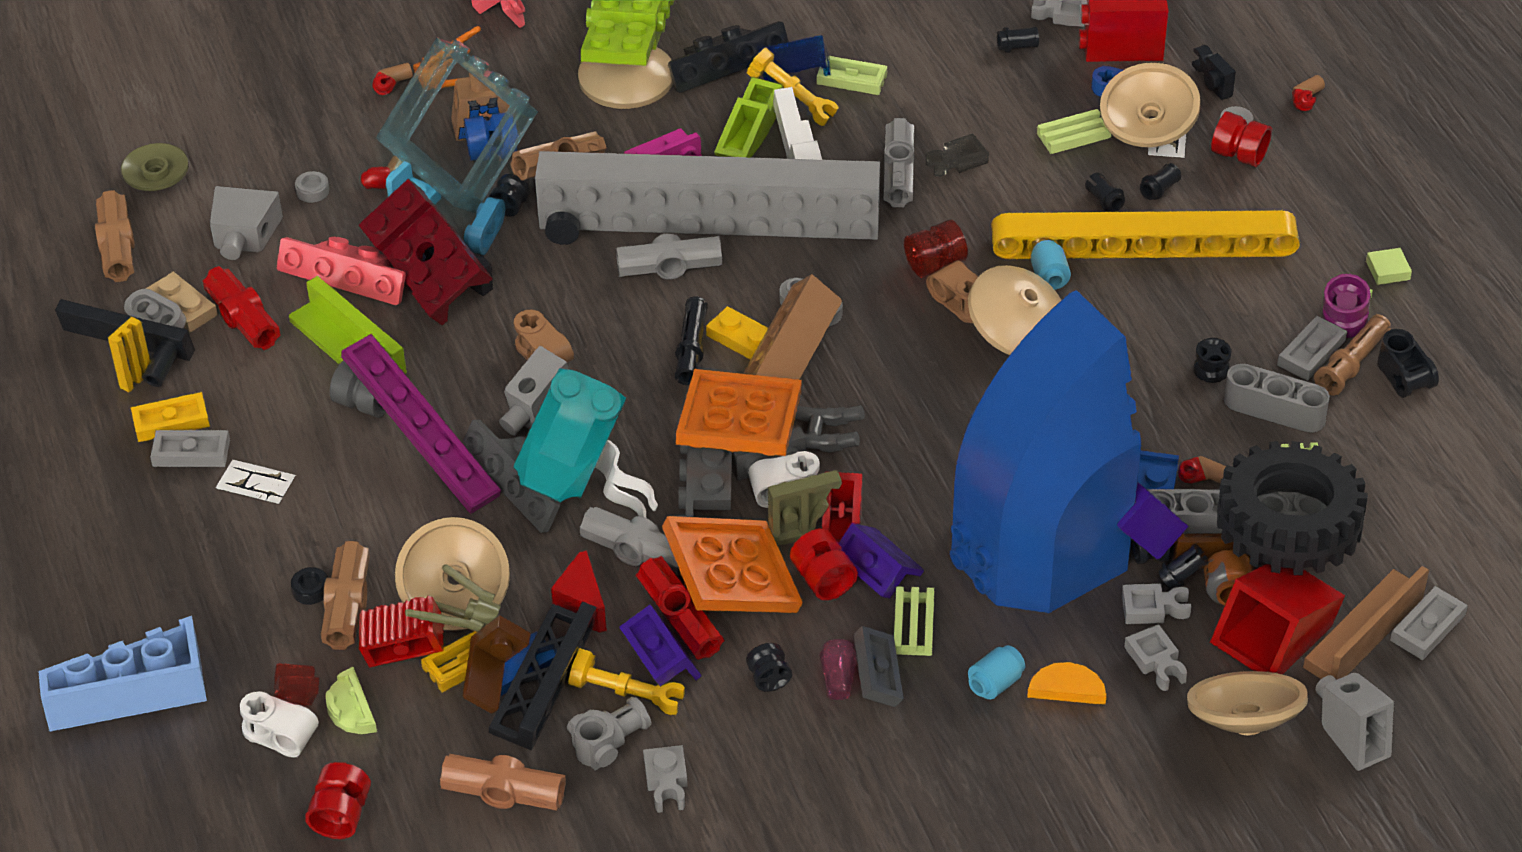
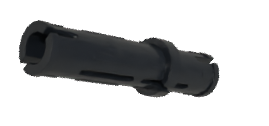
M698 296L690 297L686 301L681 341L678 343L675 351L678 360L675 379H679L678 383L682 385H690L694 369H698L699 362L702 361L704 356L702 339L708 303H704L705 299Z

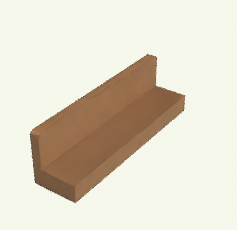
M813 274L792 285L743 374L800 380L842 303L841 298Z
M1421 566L1410 578L1393 569L1305 657L1303 668L1320 679L1328 675H1332L1336 679L1347 676L1423 599L1429 569Z

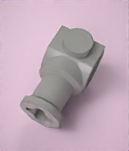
M631 697L626 700L625 706L611 714L608 711L589 710L584 714L574 716L569 721L567 730L572 735V745L576 750V757L579 762L597 770L600 767H606L613 763L618 755L617 748L625 743L624 737L639 728L647 729L651 726V719L642 702L637 697Z

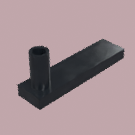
M63 299L59 301L55 309L64 331L108 341V337L129 318L133 317ZM134 317L142 323L148 351L154 352L142 378L151 386L161 387L175 359L179 358L190 361L194 354L195 348L187 329Z

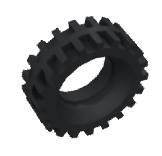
M1278 441L1269 442V449L1262 451L1256 445L1250 447L1249 457L1239 453L1234 457L1233 467L1227 465L1224 469L1223 479H1221L1217 529H1222L1221 539L1224 544L1234 542L1233 553L1238 557L1245 553L1251 556L1250 564L1258 567L1263 562L1272 565L1271 572L1279 574L1281 567L1293 568L1294 575H1303V569L1313 567L1316 573L1324 572L1327 562H1331L1336 567L1343 563L1344 553L1352 556L1356 551L1357 542L1360 543L1368 497V493H1364L1366 483L1363 478L1355 479L1357 469L1352 464L1343 467L1341 465L1342 456L1337 453H1333L1329 457L1323 455L1322 447L1314 445L1311 450L1300 448V442L1292 441L1291 447H1280ZM1278 491L1295 492L1316 498L1327 507L1317 513L1304 516L1286 515L1271 510L1260 502L1258 496Z

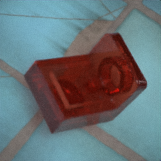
M278 663L275 667L273 697L303 707L307 705L312 706L319 691V677H314L315 668L308 665Z

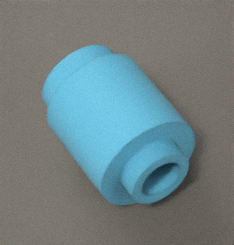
M1044 240L1037 243L1032 250L1030 258L1034 273L1048 282L1054 290L1062 288L1069 282L1071 277L1063 248L1052 240Z
M1009 645L996 647L969 668L968 682L971 690L976 695L986 699L997 697L1021 678L1022 672L1025 670V661L1017 649Z

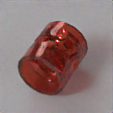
M951 219L931 226L929 231L924 229L910 234L904 239V251L907 261L914 273L920 278L933 274L940 270L942 266L945 267L954 261H966L968 257V248L964 234L956 222Z

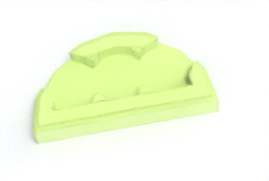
M354 667L339 673L337 681L326 692L329 717L336 726L346 732L357 734L377 732L376 723Z

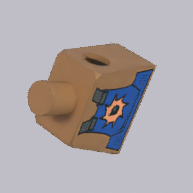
M474 65L469 69V77L459 78L455 81L451 118L456 141L466 140L464 118L483 116L486 120H490L491 115L510 112L515 133L518 132L513 107L501 74H489V69L486 66ZM489 131V135L496 136L497 131Z

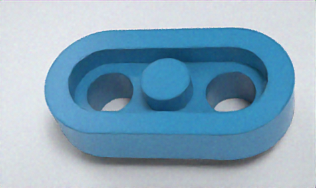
M488 197L484 203L481 202L479 204L475 220L472 225L469 224L466 227L464 233V243L473 253L485 255L488 252L503 224L505 216L504 200Z

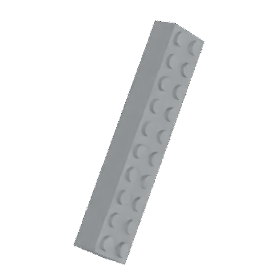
M539 151L535 186L540 229H545L547 218L555 212H568L579 220L580 230L878 240L880 204V162Z

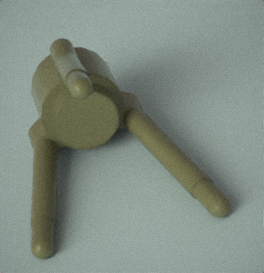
M445 564L442 570L478 596V600L470 598L466 610L435 601L441 612L456 617L412 609L405 610L407 617L468 628L478 632L497 618L501 605L492 602L495 594L481 589L464 575Z

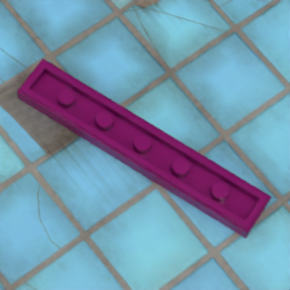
M372 334L342 350L341 358L470 514L500 497L501 489Z

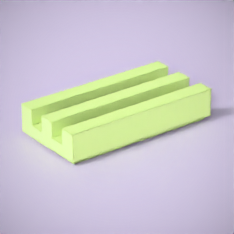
M825 55L817 73V84L880 95L884 79L887 77L888 66Z
M1098 109L1037 126V135L1050 154L1111 138V133L1104 125L1102 117L1100 118V111Z
M896 586L894 625L896 654L932 656L934 588H927V593L919 592V587H911V592H904V587ZM903 602L911 603L909 645H902ZM919 603H926L925 646H917Z

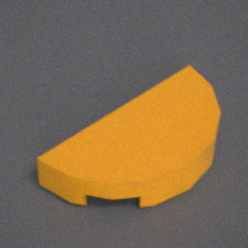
M1071 662L1053 663L1041 668L1032 677L1028 687L1027 698L1106 705L1105 686L1099 676L1089 668Z

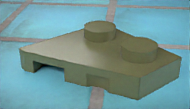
M837 470L768 487L769 528L777 546L796 542L802 535L815 529L817 520L823 516L829 506L826 498L831 489H839L842 485V480Z

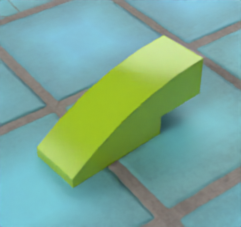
M751 77L743 98L738 97L714 151L716 156L751 158L777 118L773 105L774 90L782 89L781 84Z

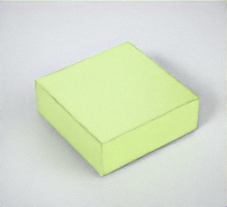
M1401 248L1367 253L1366 263L1377 285L1410 280L1412 271Z

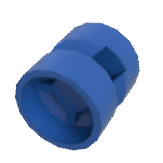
M510 112L492 114L490 120H486L483 116L464 118L470 161L487 159L493 152L500 157L512 155L513 152L517 151L515 131ZM489 131H497L498 140L490 142Z

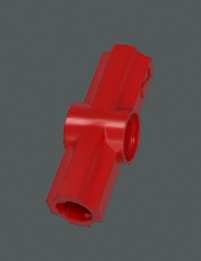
M217 266L209 270L206 278L202 280L204 290L218 305L228 327L231 329L238 328L254 348L266 350L274 346L277 338L281 336L280 329L264 310L262 301L255 289L250 286L245 288L228 268L223 269Z
M662 556L649 558L641 564L636 574L637 579L696 659L710 658L720 651V646L725 641L704 611L696 610L688 589L683 585ZM685 604L682 609L675 611L679 605Z

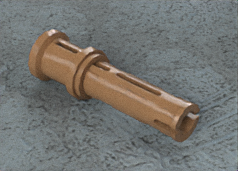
M1380 314L1373 315L1364 328L1358 332L1344 349L1336 350L1330 356L1327 366L1320 367L1315 372V383L1324 387L1329 395H1339L1344 389L1347 379L1354 378L1359 373L1360 362L1373 350L1384 334L1391 330L1389 328L1391 326L1389 320Z

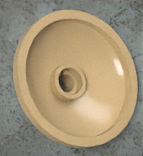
M657 47L656 50L652 49L646 66L581 62L578 69L579 85L589 99L600 105L618 109L643 107L658 101L672 88L673 81L668 67V62L672 60L667 53Z
M1163 63L1138 64L1121 71L1106 85L1100 100L1101 117L1108 131L1124 143L1137 147L1163 146L1178 140L1194 126L1200 112L1199 90L1189 75L1174 66Z
M996 266L984 271L975 280L969 291L968 308L971 319L979 333L992 346L1010 355L1034 326L1061 301V298L1048 282L1029 270L1016 266Z
M442 518L419 528L403 545L395 568L396 588L402 603L406 600L410 601L415 597L426 598L429 595L437 602L466 610L470 598L478 600V596L460 583L457 585L449 583L450 575L442 570L443 565L447 564L481 589L495 594L492 602L501 605L509 586V561L498 538L483 525L465 518ZM441 612L442 615H447V616L456 617V616H453V615H450V614H446V613ZM444 624L443 627L444 631H461L468 629Z
M1262 671L1232 672L1213 676L1195 684L1187 694L1188 708L1199 719L1220 729L1241 735H1255L1273 729L1296 717L1308 702L1307 688L1300 681L1286 675Z

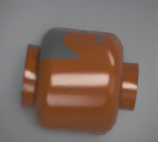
M1233 549L1214 553L1208 558L1209 564L1204 566L1206 592L1210 599L1222 605L1226 604L1235 580L1253 571V565L1250 564L1249 557L1246 554L1238 557L1233 553Z

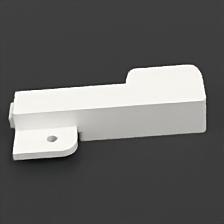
M792 87L774 90L773 105L787 159L822 160L818 142L813 140L809 121H801Z

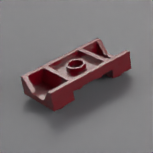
M407 179L359 224V227L378 250L383 252L393 267L406 273L405 282L413 291L411 294L428 316L442 326L448 320L449 305L469 286L488 284L493 279L425 192L410 179ZM429 247H434V254L431 259L423 261L424 251Z

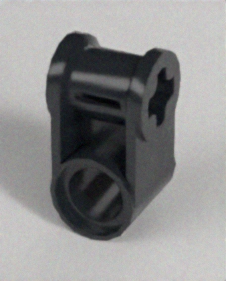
M1391 329L1384 334L1377 365L1400 397L1410 396L1412 391L1422 387L1430 389L1438 385L1439 375L1437 368L1415 341L1413 335L1403 329Z

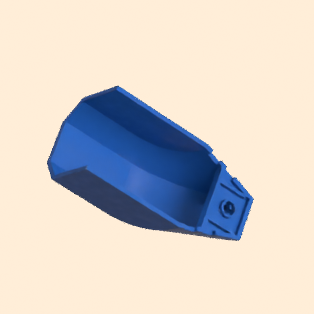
M1077 290L1069 293L1052 308L1024 337L1004 362L974 409L966 426L960 447L954 481L950 557L954 566L958 570H963L973 580V584L978 592L983 595L986 594L997 606L1050 613L1128 570L1131 538L1117 526V523L1135 504L1141 437L1139 431L1132 429L1130 416L1136 413L1137 410L1135 400L1127 394L1126 383L1132 380L1126 338Z

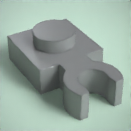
M1034 0L1031 18L1043 20L1050 17L1053 18V24L1084 27L1085 24H1081V4H1087V0Z
M1161 584L1123 585L1122 601L1125 624L1164 623L1165 614H1169L1177 619L1189 618L1191 604L1178 603L1188 602L1189 589L1176 587L1169 592H1162Z
M1159 624L1125 638L1124 648L1143 674L1155 671L1156 683L1161 690L1166 691L1169 689L1170 680L1168 675L1177 677L1181 684L1186 683L1187 669L1178 661L1179 651Z
M683 745L644 749L643 756L648 791L655 790L654 802L656 811L658 813L663 812V801L669 798L677 801L679 810H684L685 793L682 787H687L688 785Z

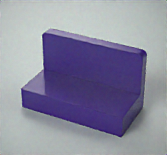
M1137 481L1136 503L1117 523V526L1152 556L1160 559L1189 526Z
M852 523L839 542L842 551L848 555L856 566L858 577L881 597L891 598L896 590V586H899L906 574L920 577L924 572L921 566L876 528Z
M651 604L619 627L660 687L685 668L695 680L702 677L672 631Z

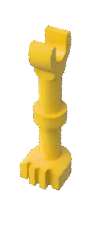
M764 48L753 59L746 73L750 77L759 78L766 72L784 88L792 87L794 96L809 107L814 121L818 125L824 126L830 118L824 112L833 117L839 109L838 105L829 99L816 97L800 84L801 80L795 75L791 77L773 62L774 54L767 48Z
M579 648L570 670L569 685L582 688L587 682L613 689L615 694L625 697L627 694L651 700L665 714L677 715L678 702L668 698L675 697L683 700L685 687L682 684L669 682L660 687L659 684L655 686L634 680L632 675L621 672L620 675L593 668L595 655L591 651Z

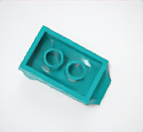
M559 368L552 379L548 393L513 466V469L518 472L520 485L558 502H562L570 497L581 499L626 402V397L613 387L574 370Z

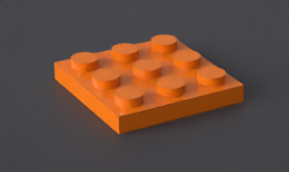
M694 369L676 431V445H686L693 448L723 449L730 452L761 453L767 456H786L800 400L802 380Z
M666 517L662 528L696 610L797 613L803 603L767 521Z

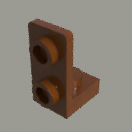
M499 615L471 636L463 689L464 699L491 714L497 711L500 703L505 662L529 645L531 633Z

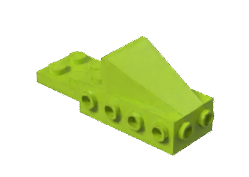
M592 0L591 8H588L586 13V27L589 29L581 47V62L646 66L652 49L656 50L661 33L665 32L666 19H669L670 6L674 5V0Z

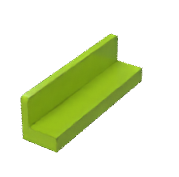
M319 276L306 282L310 302L289 314L290 323L338 364L343 361L341 358L343 349L372 334L404 374L407 373L404 349L401 345Z

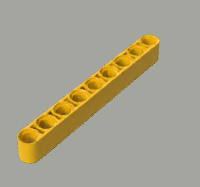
M1282 210L1004 213L996 216L991 224L993 251L998 257L1004 259H1030L1034 246L1044 240H1052L1060 245L1064 250L1066 258L1283 257L1295 253L1300 246L1296 218L1292 213Z

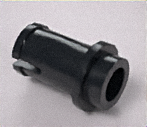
M1004 27L1002 31L997 32L998 49L1010 53L1011 49L1038 47L1039 33L1037 27L1013 30Z
M1168 163L1153 175L1148 174L1143 177L1140 184L1142 195L1149 200L1161 198L1166 189L1181 180L1179 168L1173 163Z
M1102 173L1092 174L1090 178L1097 185L1094 186L1087 180L1085 188L1100 201V206L1105 211L1116 212L1120 210L1125 203L1123 190L1120 187H1114Z
M1193 544L1191 548L1173 561L1162 563L1163 568L1159 570V575L1169 588L1182 587L1186 578L1209 564L1207 555L1201 557L1204 551L1197 544Z

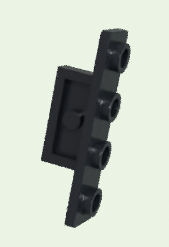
M777 21L753 31L741 29L739 25L722 29V35L717 37L704 36L693 40L692 46L683 49L685 56L668 62L675 91L681 93L748 68L753 59L764 48L770 50L774 54V58L790 52L791 48L784 23Z

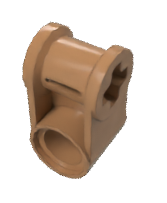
M954 261L929 275L926 284L931 296L963 322L973 323L968 308V295L978 276L970 271L961 261Z
M524 310L515 316L514 328L518 333L515 345L517 351L526 360L530 358L539 346L557 355L567 363L574 359L573 349L567 338L558 332L542 313L536 310Z

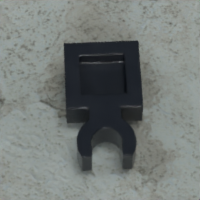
M1207 45L1194 48L1193 52L1199 59L1192 61V65L1196 71L1204 73L1203 78L1207 88L1212 90L1221 100L1233 97L1236 71L1218 53L1213 54Z

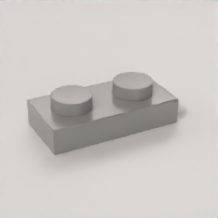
M1316 316L1281 352L1278 357L1277 366L1308 381L1346 341L1347 331Z
M156 430L150 456L152 466L225 467L230 444L228 430Z
M1435 586L1394 628L1390 641L1424 660L1466 615L1468 605Z

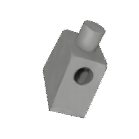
M215 187L210 227L214 246L220 249L223 257L236 260L240 257L242 251L260 252L264 249L283 217L279 192Z
M539 346L505 388L504 393L510 410L499 420V423L511 435H516L523 426L531 429L558 369L569 370L565 360L542 346Z
M1351 673L1340 679H1336L1332 675L1323 677L1315 688L1316 693L1322 698L1323 728L1354 768L1360 771L1391 757L1394 701L1359 673Z

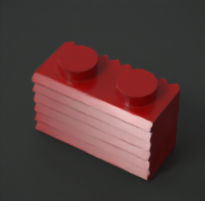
M428 595L426 598L415 597L410 601L406 600L404 603L398 602L397 605H380L373 609H368L367 612L363 610L360 612L359 650L369 668L444 651V624L405 615V610L407 609L442 615L432 596Z

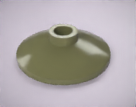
M153 143L144 145L133 150L125 157L121 165L122 177L128 185L138 190L157 191L166 189L178 183L186 175L189 167L188 158L184 151L171 144Z

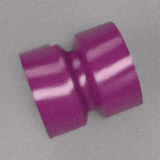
M1340 274L1326 284L1322 318L1346 330V338L1356 336L1368 323L1371 293L1366 281L1357 275Z

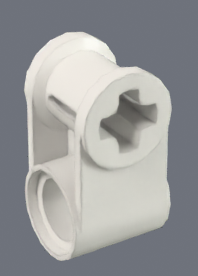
M802 451L792 455L762 459L752 464L748 474L757 504L768 508V487L817 475L820 469L818 457L811 452ZM800 462H803L804 472L800 469Z
M258 691L247 694L240 703V714L244 719L242 722L244 737L250 742L261 744L288 757H298L319 724L318 718L309 709L283 701L265 692Z

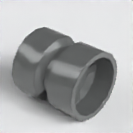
M343 360L336 368L331 379V400L352 409L356 405L360 412L377 418L383 417L387 412Z

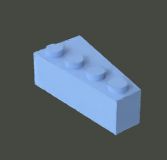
M192 615L180 619V626L163 632L161 627L147 631L145 632L146 638L126 646L123 641L109 645L103 654L92 657L87 653L38 671L41 700L49 731L207 701Z

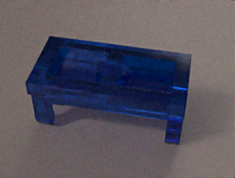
M823 35L764 47L774 54L773 62L788 74L821 66L824 76L831 75L830 57ZM766 72L762 74L764 80L774 82V79Z

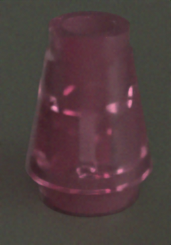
M843 639L827 641L819 654L827 696L833 700H845L851 695L857 663L856 651L854 650L853 643Z

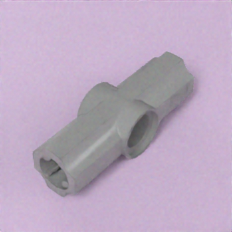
M894 118L891 123L885 126L884 201L889 202L892 207H904L908 202L913 201L914 125L907 122L906 118Z
M663 234L656 237L652 244L616 248L619 277L657 273L664 279H676L682 276L686 269L722 265V253L719 236L681 240L677 235Z
M590 507L584 514L580 526L581 537L613 549L615 555L622 562L631 566H639L649 558L662 556L677 576L682 575L665 534L660 533L657 526L651 520L636 516L630 521L598 507Z

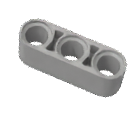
M1236 364L1227 373L1224 402L1234 411L1311 433L1317 432L1325 426L1330 395L1324 387L1249 364Z

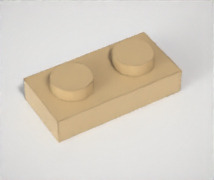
M174 271L146 288L173 301L181 308L186 317L184 328L188 332L194 331L218 315L216 305Z

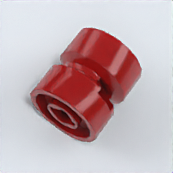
M1226 111L1215 128L1211 150L1214 153L1231 158L1236 154L1239 162L1258 167L1268 150L1272 137V127L1257 121H1251L1247 124L1242 116Z
M819 528L802 535L791 548L789 555L791 562L798 572L805 577L806 583L820 600L838 598L845 594L857 580L858 571L848 555L842 551L838 541L827 529Z
M343 762L326 764L321 769L315 786V794L312 796L306 812L305 821L314 832L332 839H346L354 835L361 817L362 807L365 805L371 787L369 776L362 769Z

